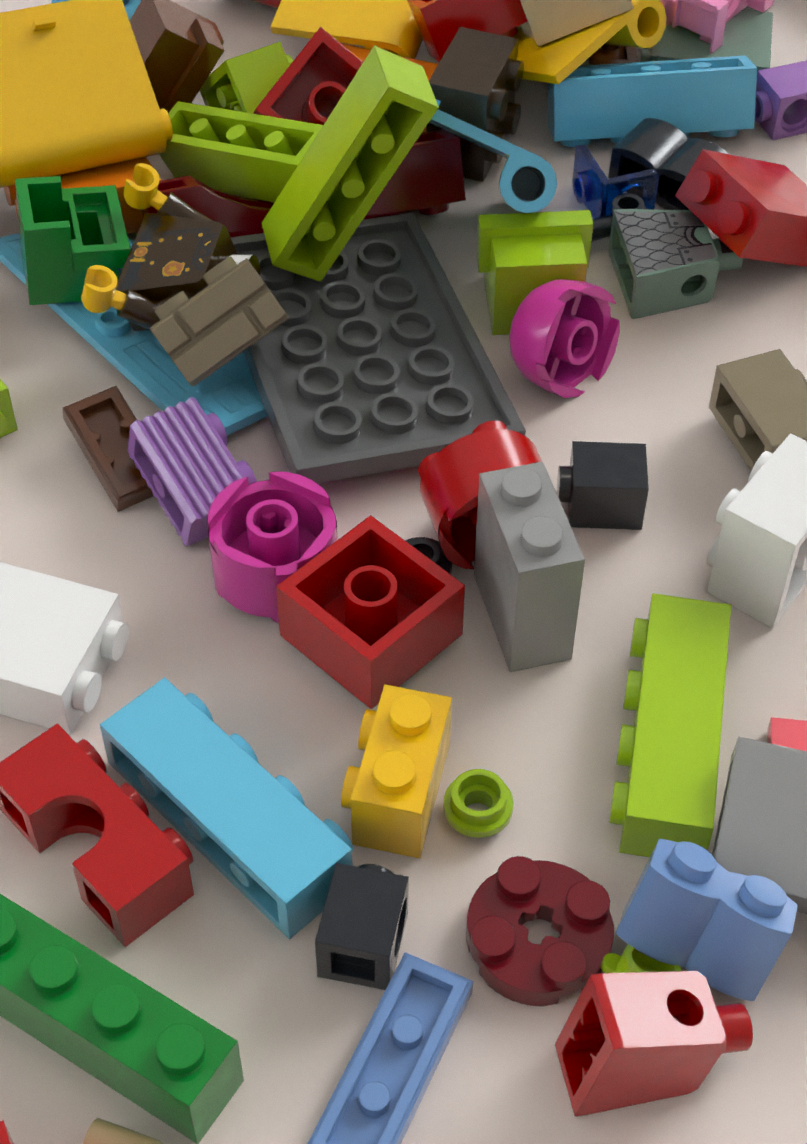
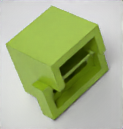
M590 210L478 215L476 259L478 273H484L483 278L492 335H510L512 319L519 305L533 289L553 280L585 282L587 268H589L593 220Z

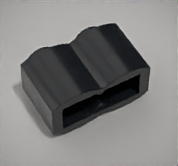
M645 118L612 148L608 178L626 193L635 194L641 198H652L664 210H689L675 195L702 149L725 154L729 153L710 141L700 138H688L681 130L668 122L655 118Z

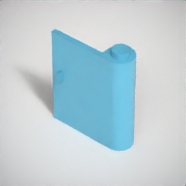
M436 99L437 104L439 106L441 101ZM438 109L429 121V123L507 158L500 175L499 190L504 201L516 211L524 213L540 211L548 206L555 196L557 188L556 173L550 163L542 157Z

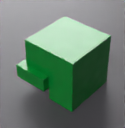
M60 176L15 179L21 255L29 304L42 305L82 301L81 295L88 268L93 265H101L111 269L117 276L118 282V269L124 267L131 251L116 185L62 189Z

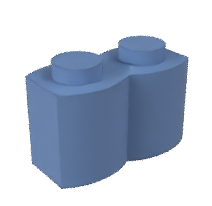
M659 839L625 906L616 934L624 942L655 960L685 967L688 971H698L706 977L710 987L724 994L742 1000L754 1001L792 935L798 905L787 897L784 890L774 881L759 875L746 876L728 872L716 862L710 852L691 842L677 843L666 839Z

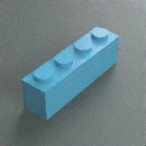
M746 55L579 66L560 84L548 83V128L554 142L561 141L562 145L568 147L586 146L591 143V139L610 138L612 142L619 143L645 118H655L668 122L681 130L687 137H689V133L708 132L709 135L715 137H732L737 135L740 129H754L757 67Z
M164 677L100 724L108 763L288 939H291L323 912L336 863L353 866V845L349 837L334 821L325 819L322 822L305 806L300 792L291 781L282 775L274 778L258 763L255 752L245 739L236 733L228 736L213 722L210 711L199 697L193 693L184 695Z

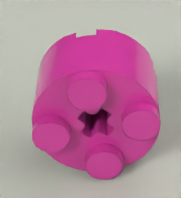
M283 471L268 472L269 480L249 484L247 476L232 482L216 496L208 512L209 545L215 589L218 595L243 612L260 617H270L276 623H279L276 586L338 540L336 515L330 505V498L326 491L313 480Z

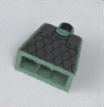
M613 210L608 252L631 319L708 303L714 297L718 271L736 270L742 267L743 258H739L719 238L712 239L708 227L690 210Z

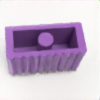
M190 397L186 402H179L174 407L168 406L163 412L157 411L153 416L147 415L141 421L135 420L130 425L128 441L130 458L134 460L136 468L140 470L141 476L145 478L147 486L151 488L153 496L158 500L159 506L163 507L165 515L169 517L171 525L175 527L177 535L181 537L183 545L187 547L209 537L208 512L213 500L225 487L247 476L249 484L257 482L254 472L248 463L244 460L236 462L227 449V434L218 416L214 413L206 415L196 398Z

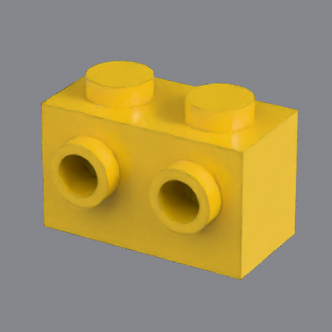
M384 684L377 711L365 710L358 739V749L365 752L360 767L351 765L348 767L341 794V807L351 809L352 845L421 859L450 746L452 697Z

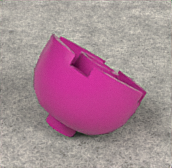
M553 280L533 289L519 305L512 319L509 335L510 353L523 377L545 391L563 398L579 397L585 391L574 387L590 375L599 381L606 373L615 354L620 333V321L611 317L608 302L616 304L613 296L600 286L576 280Z

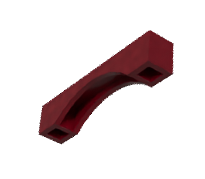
M444 129L422 132L364 219L400 215V213L419 210L420 214L426 215L439 214L448 211L450 203L465 201L460 138ZM190 175L159 181L157 189L165 196L173 193L198 212L215 222H220L226 226L230 237L264 233L262 221L274 204L273 202L238 197L211 188ZM152 206L141 209L143 219L146 213H157L158 211Z

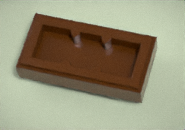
M117 385L63 407L65 423L116 510L119 512L153 497L151 488L147 486L145 478L141 476L140 470L136 468L134 460L130 458L128 453L130 425L137 419Z

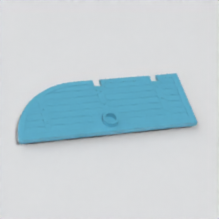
M16 233L0 237V262L26 285L20 234ZM128 238L131 250L135 240ZM123 268L118 269L119 277L121 275ZM82 301L47 304L162 411L168 406L174 407L179 402H186L190 397L196 398L206 415L214 413L218 416L227 435L268 416L243 352L198 385L192 387L152 331H133L128 320L117 316V309L110 307L106 312L92 313L84 307Z

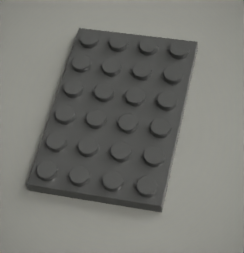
M414 213L363 219L321 282L273 266L264 233L231 237L238 255H255L258 258L261 271L260 277L289 316L287 321L243 351L290 473L304 476L318 484L419 466L421 461L428 455L441 451L457 439L472 434L478 425L492 420L502 421L508 430L525 435L526 430Z

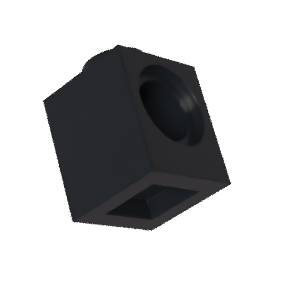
M336 863L315 939L317 977L386 990L395 971L408 916V876L394 874L391 870L375 864H362L355 867Z

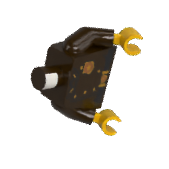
M139 163L135 165L133 179L137 184L126 179L124 198L126 203L132 208L146 209L152 206L158 211L157 213L145 214L118 282L117 276L111 269L101 265L90 266L86 273L81 300L84 307L92 313L106 312L110 307L117 309V316L128 320L133 331L151 330L150 327L160 321L154 312L158 307L181 291H184L189 299L208 286L202 276L226 258L231 256L237 265L247 258L259 276L261 273L260 264L255 255L237 254L226 226L198 212L173 193L165 196L158 191L160 179L156 169L150 165Z

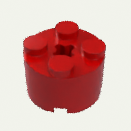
M492 420L478 425L472 434L457 439L439 452L428 455L419 464L421 496L442 550L450 562L464 569L474 570L472 561L474 562L479 473L542 462L534 443L525 435L508 430L502 421Z

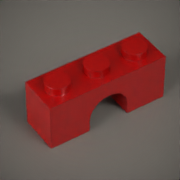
M57 723L0 762V810L39 853L61 838L71 834L88 833L100 837V840L93 848L72 862V867L82 901L124 947H127L194 895L189 865L194 861L193 855L185 841L175 830L167 827L161 831L150 820L145 802L130 784L124 782L118 786L106 774L107 769L103 759L87 740L82 739L76 743Z

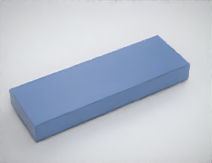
M405 952L308 1144H401L472 995L473 981Z

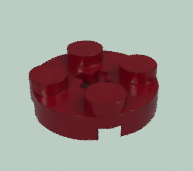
M523 856L510 857L499 866L498 872L488 877L479 886L468 908L466 942L468 951L470 952L471 950L473 959L479 965L480 976L498 994L514 1002L530 1006L542 1007L558 1004L559 997L572 995L580 989L582 992L591 974L604 973L601 969V962L604 956L611 953L614 923L609 910L611 901L608 892L602 885L590 881L582 873L563 864L543 860L533 861ZM535 919L548 921L551 923V928L559 932V937L545 936L540 945L528 941L529 929L523 926V924Z

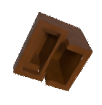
M142 0L131 17L130 24L159 109L164 108L169 113L178 101L185 103L193 102L225 51L222 46L224 40L214 22L171 0Z

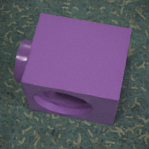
M807 60L759 70L757 73L755 122L761 125L772 140L807 133Z

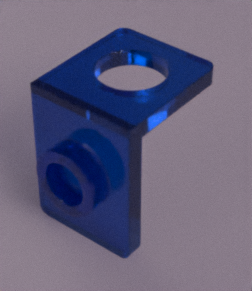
M576 145L572 178L573 192L576 200L580 204L584 203L586 208L591 211L593 219L611 214L613 199L635 186L644 188V193L641 197L644 201V206L647 209L654 210L659 175L655 169L608 179L586 145Z

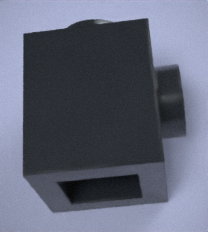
M572 441L570 466H559L557 478V495L561 502L568 503V520L571 527L642 530L649 490L646 444Z

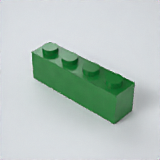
M0 894V1016L191 1141L199 1144L244 1082L238 1041Z

